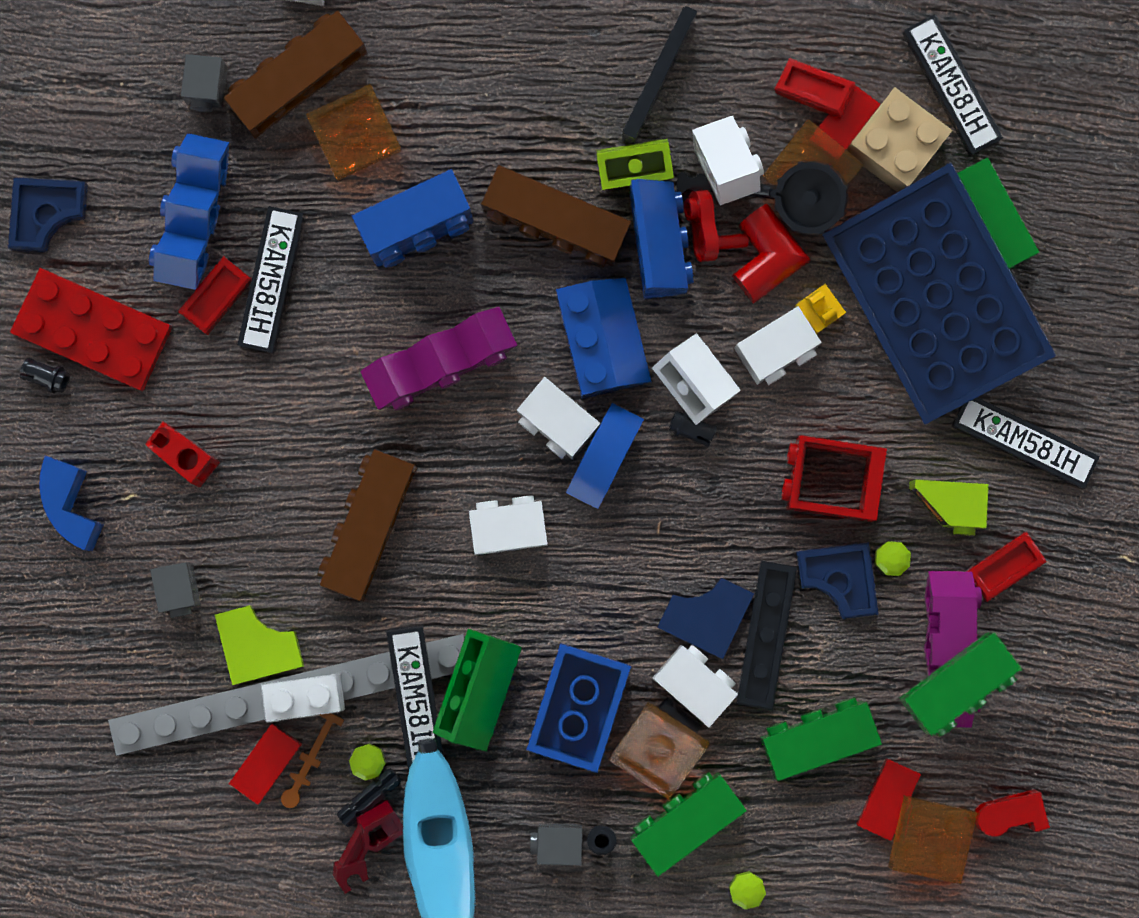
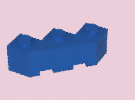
M187 133L182 144L175 146L171 164L172 167L176 168V183L170 194L164 195L160 207V215L165 217V232L158 245L153 244L149 255V265L154 266L153 281L196 290L208 262L209 254L205 252L209 235H214L220 209L218 204L220 186L225 187L229 142Z

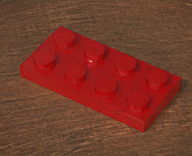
M39 268L9 333L143 392L173 327L70 280Z

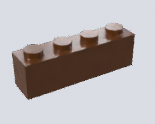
M338 10L332 15L328 13L321 16L313 24L314 29L305 36L298 35L291 39L285 45V51L276 58L269 57L257 66L255 74L247 80L244 78L239 79L229 87L228 94L223 98L255 139L367 54L364 43Z
M498 165L481 203L482 211L487 213L486 218L502 226H505L507 222L520 227L519 232L535 240H538L540 236L553 241L552 246L568 254H571L573 250L586 255L585 260L601 268H604L606 264L614 267L631 226V221L500 165Z
M373 449L371 456H364L358 471V475L363 477L358 489H351L344 506L345 509L349 510L344 524L338 522L331 538V542L335 543L331 557L325 556L319 567L317 576L322 578L320 586L358 601L365 600L417 467L414 464Z

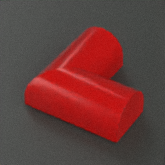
M767 203L751 213L738 226L744 234H747L749 241L759 253L758 256L732 274L733 279L752 304L756 303L811 261Z

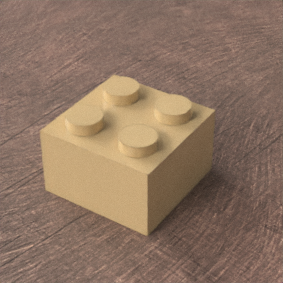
M894 87L852 141L846 154L896 192H899L912 184L953 130Z

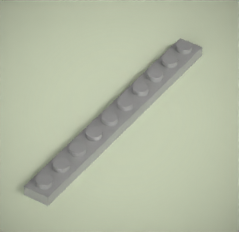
M464 634L426 643L432 679L453 674L465 639ZM390 652L110 719L108 722L116 756L265 720L261 687L263 684L340 673L344 700L393 689L395 684Z

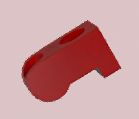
M162 421L145 443L149 449L182 477L199 488L220 463L164 421Z
M1035 789L985 801L979 804L973 813L975 826L989 836H1000L1008 828L1026 823L1035 832L1050 828L1041 792Z

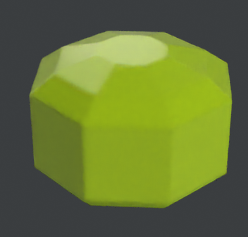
M887 541L875 551L874 565L883 575L900 576L910 567L911 552L902 542Z
M369 743L355 748L349 764L353 775L367 781L381 775L386 765L383 750Z
M750 871L736 874L729 885L733 903L745 910L758 907L766 895L763 880Z

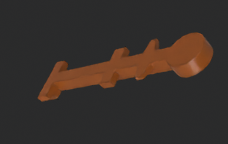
M333 713L319 715L325 718L326 721L309 755L301 752L299 759L305 763L299 774L290 773L289 775L295 782L291 789H287L281 795V802L285 807L294 808L299 804L301 799L299 790L302 785L310 786L311 782L306 779V776L311 766L319 768L321 761L316 759V756L333 723L342 726L344 719Z

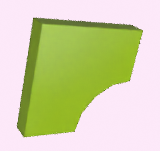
M252 605L215 614L232 685L304 667L296 631L280 632L268 628L257 618Z

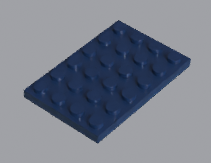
M952 163L947 164L822 234L924 424L945 415L1057 356Z

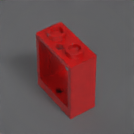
M800 435L796 438V444H789L787 464L792 465L791 478L784 479L781 500L787 501L786 509L866 522L877 521L887 448ZM806 449L866 458L859 510L799 501Z

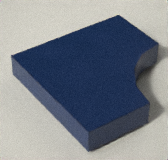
M13 178L8 248L15 251L47 252L50 239L60 227L70 221L85 219L88 184L85 181Z
M869 542L796 552L800 588H812L828 595L836 604L841 619L879 615Z
M720 578L712 590L699 597L684 598L672 595L657 628L723 659L754 593Z

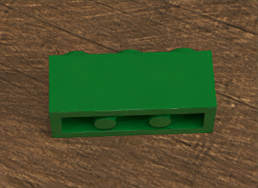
M987 157L958 172L957 174L1009 269L1011 270L1036 256L1039 250L989 158Z
M468 628L432 733L453 743L487 751L502 705L506 699L510 681L518 664L522 647Z
M987 632L899 697V699L926 735L933 736L937 734L941 737L957 725L954 719L967 711L970 715L987 703L984 697L993 690L997 689L998 692H1002L1015 683L1017 678L1014 675L1022 668L995 632Z
M856 697L836 703L835 711L823 714L821 709L801 715V723L788 727L787 721L767 727L766 731L768 734L761 736L760 739L774 778L780 781L882 745L868 703L864 701L857 703Z
M710 772L705 773L692 783L694 787L692 792L685 797H682L680 793L675 795L662 806L665 812L654 820L649 815L633 827L635 834L631 836V841L657 877L747 811L719 772L713 776Z

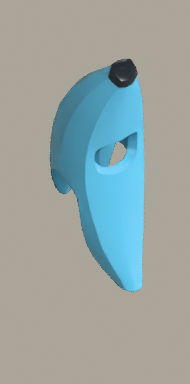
M436 738L418 740V753L409 770L403 808L404 857L415 892L417 906L421 918H474V851L469 822L459 786L449 763L437 749Z

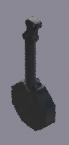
M802 160L777 180L778 185L760 183V191L748 195L749 197L774 199L776 203L774 206L775 210L778 211L782 220L791 227L792 231L822 234L846 215L849 185L845 182L839 171L833 167L832 163ZM685 171L678 174L677 192L681 191L683 193L687 189L713 192L704 173H699L696 177L689 176Z

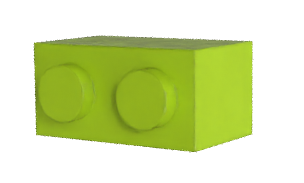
M668 139L597 150L602 190L630 186L631 180L634 179L661 181L674 178Z

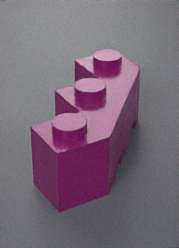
M500 307L475 313L454 328L428 335L407 350L380 357L360 372L377 409L380 410L393 406L396 411L414 402L413 397L439 385L441 389L458 383L461 380L459 376L484 364L489 368L507 359L505 353L518 345Z
M928 571L924 594L928 618L924 653L928 676L977 640V609L981 607L982 593L980 587H975L973 572ZM981 708L970 715L967 711L954 719L957 723L955 727L972 728L974 714L980 713Z

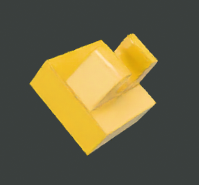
M826 284L795 305V308L799 306L816 334L846 313Z

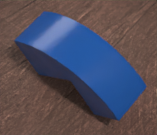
M612 403L566 493L599 509L644 419Z
M45 456L41 467L39 485L41 501L49 521L67 541L85 551H93L104 525L71 512L87 471Z

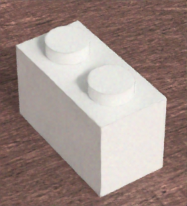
M733 115L692 130L694 151L720 205L760 191V176L764 175L761 160L757 154L752 156L749 150L751 145L747 131L744 127L738 128Z
M799 306L739 342L734 349L755 383L758 385L765 380L770 385L787 374L784 368L796 361L798 366H801L817 356L814 349L822 342Z
M697 333L668 352L652 367L695 425L718 410L741 391Z
M546 377L541 380L517 409V413L522 417L518 423L534 436L538 431L549 440L546 446L561 459L565 455L573 459L600 426V423Z
M534 496L512 498L513 505L498 507L497 500L476 503L477 510L469 511L474 554L483 555L548 546L542 501L534 502Z
M680 645L652 678L706 726L710 727L738 695L731 689L736 683L722 670L719 669L714 674L704 664L708 658L696 647L691 645L687 650L683 645Z
M340 673L261 685L266 722L345 710Z

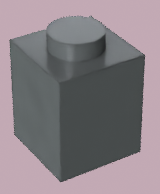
M186 54L181 97L187 105H190V109L199 112H212V108L223 109L228 67L222 58Z
M184 562L150 569L158 613L169 612L170 618H176L192 614L191 607L201 605L193 563Z
M539 823L538 832H531L530 855H537V864L581 866L582 824Z

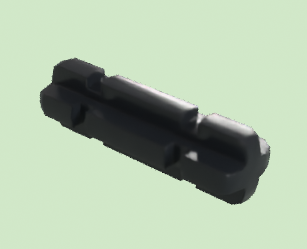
M391 768L387 769L378 777L379 780L377 782L374 780L351 800L353 803H347L338 811L337 816L345 826L351 827L357 822V817L371 810L387 796L386 792L389 791L391 793L401 784V779Z

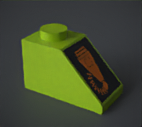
M916 479L910 481L909 489L943 527L953 528L954 535L975 536L976 529L986 528L989 484Z

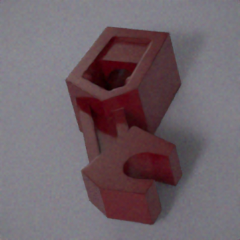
M387 800L357 817L356 830L339 861L334 862L333 876L344 894L352 890L347 882L349 876L357 874L362 882L368 880L366 861L364 859L367 851L378 852L403 834V825ZM379 825L382 826L376 832H372L369 836L368 831L371 832L375 827Z

